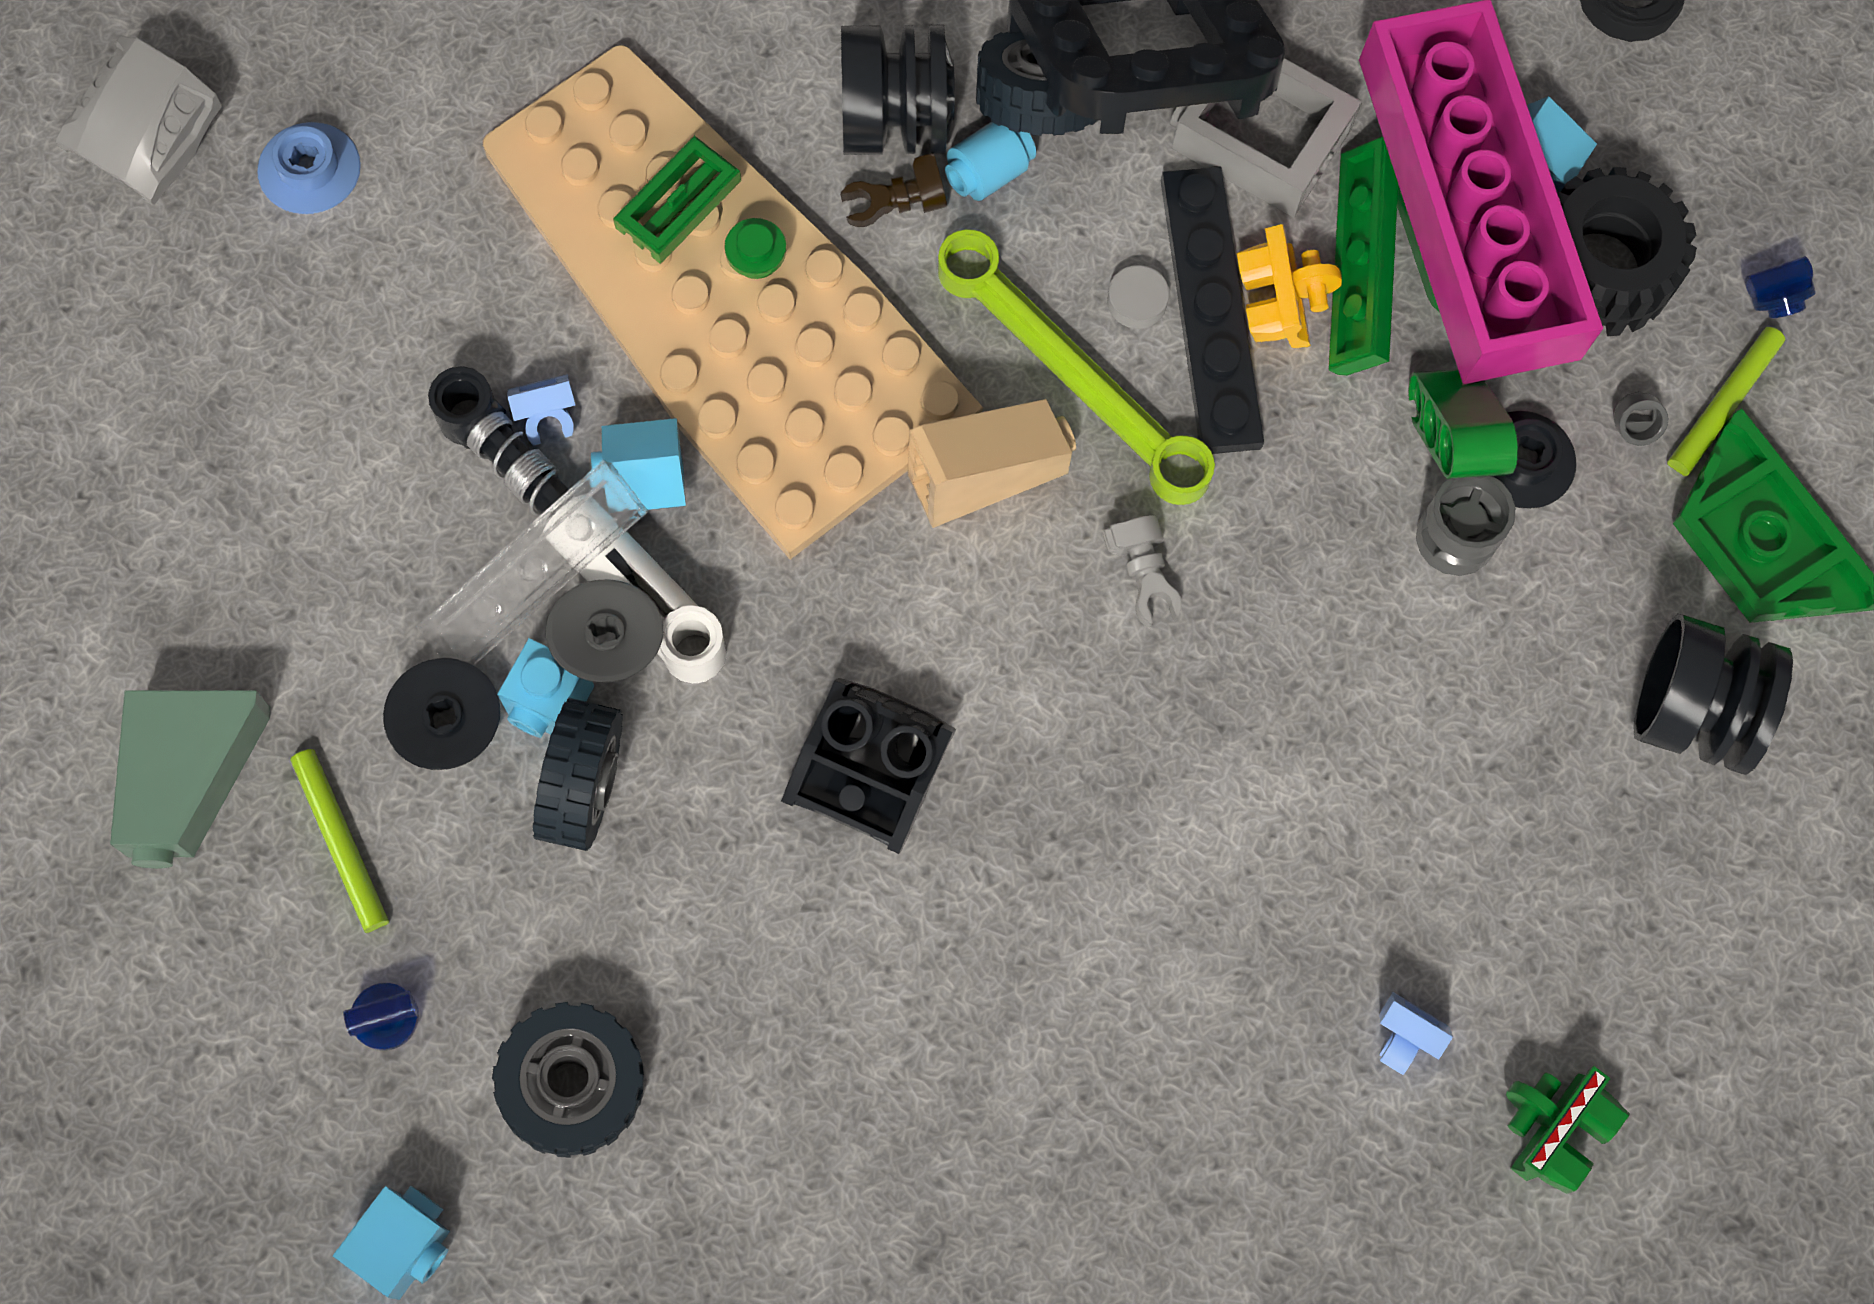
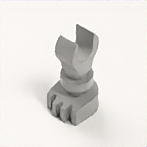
M1157 516L1138 517L1111 525L1109 529H1105L1102 535L1107 551L1118 556L1130 554L1131 561L1126 566L1129 576L1137 578L1138 597L1135 610L1140 622L1149 628L1153 625L1147 603L1148 599L1152 597H1161L1167 601L1169 611L1175 621L1182 608L1181 597L1177 590L1165 580L1163 573L1160 571V569L1165 567L1162 554L1154 552L1153 547L1164 542Z

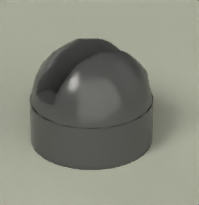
M1639 391L1624 396L1616 405L1614 412L1615 427L1621 436L1632 445L1644 446L1657 441L1664 434L1668 426L1669 418L1666 409L1656 397ZM1634 410H1652L1651 415L1631 413Z

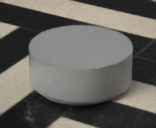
M1142 265L1126 267L1119 271L1110 283L1107 297L1109 311L1124 326L1135 329L1150 327L1156 324L1165 314L1169 300V287L1164 277L1150 267Z

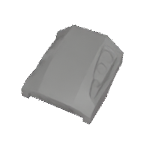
M120 36L116 40V51L90 84L77 109L63 124L55 142L58 147L66 152L71 151L120 180L140 194L144 200L154 205L195 156L203 136L222 105L216 93L185 66L139 38Z

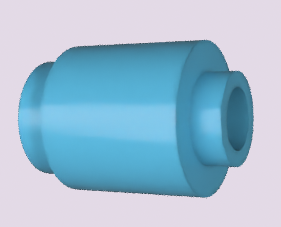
M990 122L948 150V165L945 167L947 179L959 195L963 197L970 195L974 200L982 201L1027 171L1029 162L1036 157L1035 143L1030 133L1021 131L1018 133L1009 130L1008 127L1003 125L998 126Z

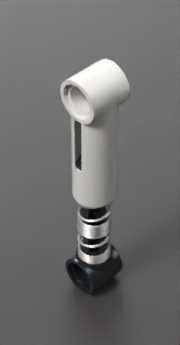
M464 366L452 367L438 374L431 383L428 399L429 406L444 436L455 444L471 449L480 459H489L493 463L494 474L497 477L504 478V485L522 503H529L530 512L533 515L543 516L548 521L547 539L588 582L609 579L631 584L632 581H635L667 616L664 618L661 615L664 633L657 654L662 658L673 676L680 681L688 683L706 682L716 676L723 667L726 658L722 627L716 616L706 608L699 607L592 495L578 499L575 496L577 488L569 490L561 482L559 470L556 469V466L539 449L531 450L521 440L523 432L514 433L512 431L513 422L506 416V410L495 400L491 387L484 375L473 368ZM473 400L478 402L477 406L467 414L457 415L451 413L455 405L462 401ZM699 635L709 640L708 647L698 655H682L676 650L681 640L688 636Z

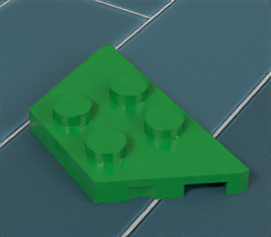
M1741 408L1735 412L1725 424L1673 525L1749 623L1873 611V572L1745 411Z

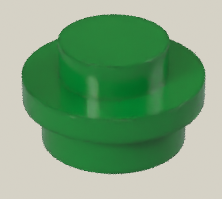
M761 218L743 220L733 226L726 236V259L737 273L747 278H765L774 273L784 262L786 256L784 234L778 226L768 220Z

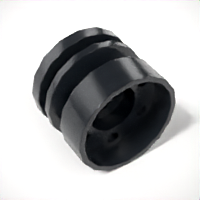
M944 24L928 26V53H915L914 25H904L899 53H887L884 34L880 25L841 26L843 154L882 155L886 144L888 127H900L906 154H915L916 127L928 126L930 154H945L947 136L955 114L954 60L951 57L946 42Z
M1677 613L1662 633L1650 659L1634 718V738L1640 742L1681 754L1690 746L1699 732L1698 751L1700 760L1716 765L1723 759L1725 768L1747 775L1757 767L1766 754L1784 714L1792 681L1793 656L1791 648L1771 642L1766 643L1761 648L1759 638L1743 634L1733 643L1725 656L1726 635L1724 627Z

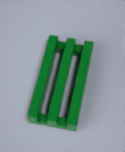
M694 135L613 218L615 229L623 235L628 233L632 237L634 244L642 250L647 248L651 252V257L661 264L741 182L740 170ZM701 158L705 163L685 184H681L668 197V201L642 226L638 221ZM719 172L720 174L697 196V198L660 234L659 237H656V235Z

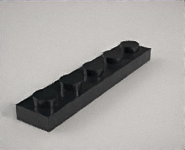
M1222 167L1162 172L1160 182L1198 439L1210 449L1212 454L1261 450L1264 444Z

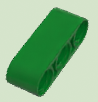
M1458 369L1421 371L1411 374L1408 397L1409 401L1415 400L1417 417H1412V423L1447 479L1511 475L1514 473L1518 450L1515 426L1485 380L1463 385Z

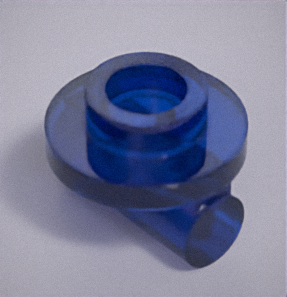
M1806 256L1745 277V286L1749 296L1752 298L1754 310H1768L1770 318H1781L1806 309L1805 300L1816 294L1812 281L1813 268Z
M378 983L362 991L354 1001L352 1008L343 1011V1016L351 1037L356 1036L360 1042L371 1049L387 1051L402 1046L412 1037L418 1025L419 1010L410 990L407 991L393 983Z

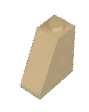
M1047 399L923 424L910 429L908 476L932 528L1068 474L1072 451L1076 450V442L1065 417L1055 418Z

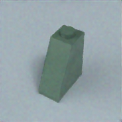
M256 690L124 691L110 845L128 858H132V865L142 868L162 869L173 866V857L195 856L270 720L271 707Z

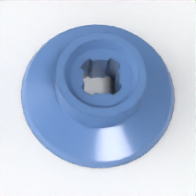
M306 122L282 130L267 143L260 155L257 173L262 191L275 205L293 213L314 214L331 209L348 197L358 181L361 162L355 144L344 132L328 124ZM305 155L315 158L313 166L307 169L298 166L299 158Z

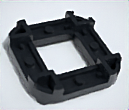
M1009 0L1007 14L1009 34L1022 32L1048 82L1046 99L1048 108L1057 117L1062 116L1067 109L1086 118L1101 120V134H1123L1127 113L1224 101L1229 103L1238 120L1258 115L1261 101L1271 96L1274 91H1277L1285 55V45L1258 0H1167L1175 15L1191 14L1208 43H1199L1193 47L1158 51L1143 49L1131 54L1109 56L1082 6L1131 0Z

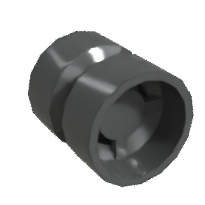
M1492 476L1450 478L1444 481L1417 524L1416 541L1420 554L1430 566L1444 574L1462 576L1475 573L1489 562L1514 525L1516 508L1511 493L1501 481Z

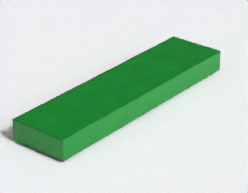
M1383 136L1341 153L1334 265L1340 269L1342 285L1333 291L1328 368L1329 371L1337 375L1348 376L1390 361L1398 181Z

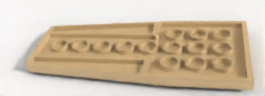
M613 47L484 137L483 147L488 160L671 419L677 418L678 428L790 560L908 471L910 429L923 424L981 413L983 411L981 404L874 283L628 47ZM695 135L740 170L741 182L660 264L651 257V252L647 248L642 250L634 244L632 237L628 233L623 235L615 229L613 218ZM700 158L638 222L643 226L668 201V197L681 184H685L705 162ZM719 172L656 235V237H659L660 234L697 198V196L720 174ZM750 218H761L774 223L780 228L786 240L784 262L774 273L761 279H751L737 273L729 265L725 255V239L729 231L737 223Z

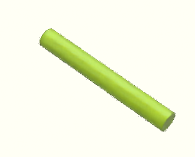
M1773 327L1764 328L1667 461L1668 466L1683 476L1690 474L1784 344L1786 339L1781 331Z
M307 749L291 757L290 761L364 932L370 933L389 924L388 917L315 750Z

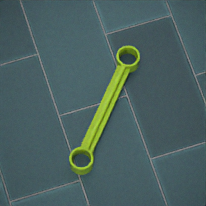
M970 229L960 230L949 235L941 244L938 254V277L943 287L951 294L961 298L976 297L1150 466V483L1155 493L1161 499L1175 505L1191 504L1199 500L1208 490L1214 474L1215 462L1210 449L1202 441L1194 437H1172L998 269V249L989 236L980 231ZM972 250L985 256L990 262V266L984 275L974 279H964L954 275L949 270L946 260L950 255H954L959 251ZM1177 454L1187 455L1200 463L1204 476L1199 484L1188 488L1174 486L1162 476L1160 470L1161 460Z

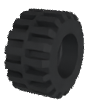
M1613 167L1606 176L1600 168L1589 170L1583 180L1576 176L1565 184L1561 192H1557L1602 326H1606L1607 337L1620 336L1627 325L1631 332L1643 328L1650 318L1654 320L1662 312L1690 272L1689 266L1695 259L1697 247L1691 245V242L1696 237L1694 223L1683 221L1689 212L1683 201L1674 203L1669 198L1673 190L1665 183H1662L1657 188L1649 183L1651 175L1639 171L1636 177L1627 176V170L1624 167ZM1588 234H1605L1618 239L1633 253L1638 267L1620 269L1601 262L1590 252L1583 236Z

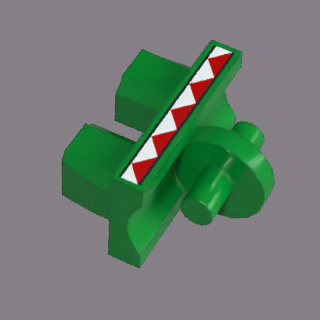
M1592 1066L1586 1075L1578 1073L1556 1104L1551 1099L1562 1084L1553 1075L1544 1073L1534 1088L1520 1081H1514L1506 1092V1096L1518 1111L1508 1123V1128L1516 1135L1524 1138L1535 1122L1541 1126L1510 1169L1526 1181L1539 1177L1545 1183L1566 1194L1575 1192L1592 1170L1594 1163L1566 1142L1576 1127L1579 1126L1601 1144L1608 1143L1618 1133L1630 1115L1604 1089L1611 1078L1595 1066Z

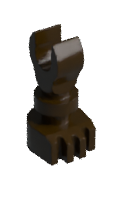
M934 153L914 158L913 179L904 181L901 175L890 178V185H876L864 181L848 184L840 193L842 202L857 198H865L871 202L870 207L866 211L847 216L848 224L855 227H867L895 208H898L899 214L911 211L910 204L921 202L924 213L946 208V196Z

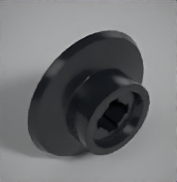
M1529 411L1507 412L1515 426L1517 446L1522 445L1523 448L1531 451L1535 450L1538 458L1536 459V464H1533L1532 461H1527L1523 458L1519 459L1517 456L1514 473L1492 477L1501 481L1508 489L1517 508L1531 509L1549 505L1561 498L1574 480L1577 464L1572 442L1559 425L1543 415Z
M452 658L427 660L407 670L398 678L389 691L383 711L385 733L394 750L411 764L430 770L456 768L478 757L495 736L500 720L499 698L490 679L474 665ZM454 708L457 719L453 725L449 723L445 726H439L438 729L435 728L433 715L436 712L440 713Z

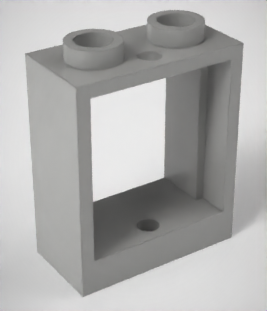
M1284 58L1277 91H1274L1273 94L1321 120L1290 169L1205 122L1204 120L1216 102L1176 107L1170 120V125L1176 127L1172 144L1173 150L1205 168L1222 167L1224 179L1294 218L1352 130L1362 101Z

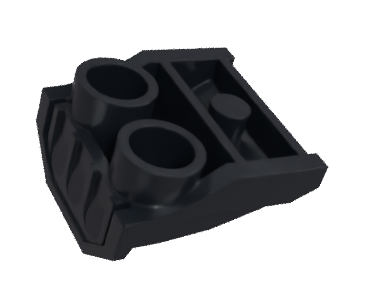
M838 678L834 680L826 701L804 743L781 802L790 806L797 805L823 815L887 845L888 850L899 854L909 837L934 775L956 729L933 714L884 692Z

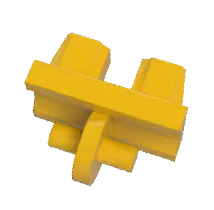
M1283 224L1265 228L1267 243L1259 244L1237 253L1239 271L1246 290L1274 284L1276 298L1246 304L1250 333L1255 342L1276 341L1287 338L1292 348L1309 347L1311 344L1303 298L1309 299L1312 312L1327 310L1329 308L1327 294L1332 293L1342 285L1340 269L1336 265L1321 264L1318 250L1303 252L1301 254L1303 267L1298 269L1294 247L1291 243H1287Z

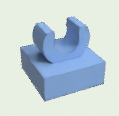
M568 374L508 389L507 397L513 419L516 421L527 418L525 430L527 438L532 445L541 444L537 425L542 418L548 416L555 417L560 421L565 437L572 436L573 420L565 408L575 406V400Z
M1392 992L1379 1014L1380 1024L1393 1031L1380 1053V1061L1402 1075L1409 1068L1419 1048L1439 1060L1453 1038L1451 1028L1394 992Z

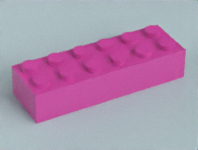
M1491 0L1374 21L1360 55L1359 63L1463 385L1582 360L1603 330V326Z

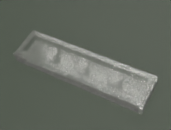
M602 460L417 625L418 629L440 658L458 659L475 665L648 512L647 508L614 465Z

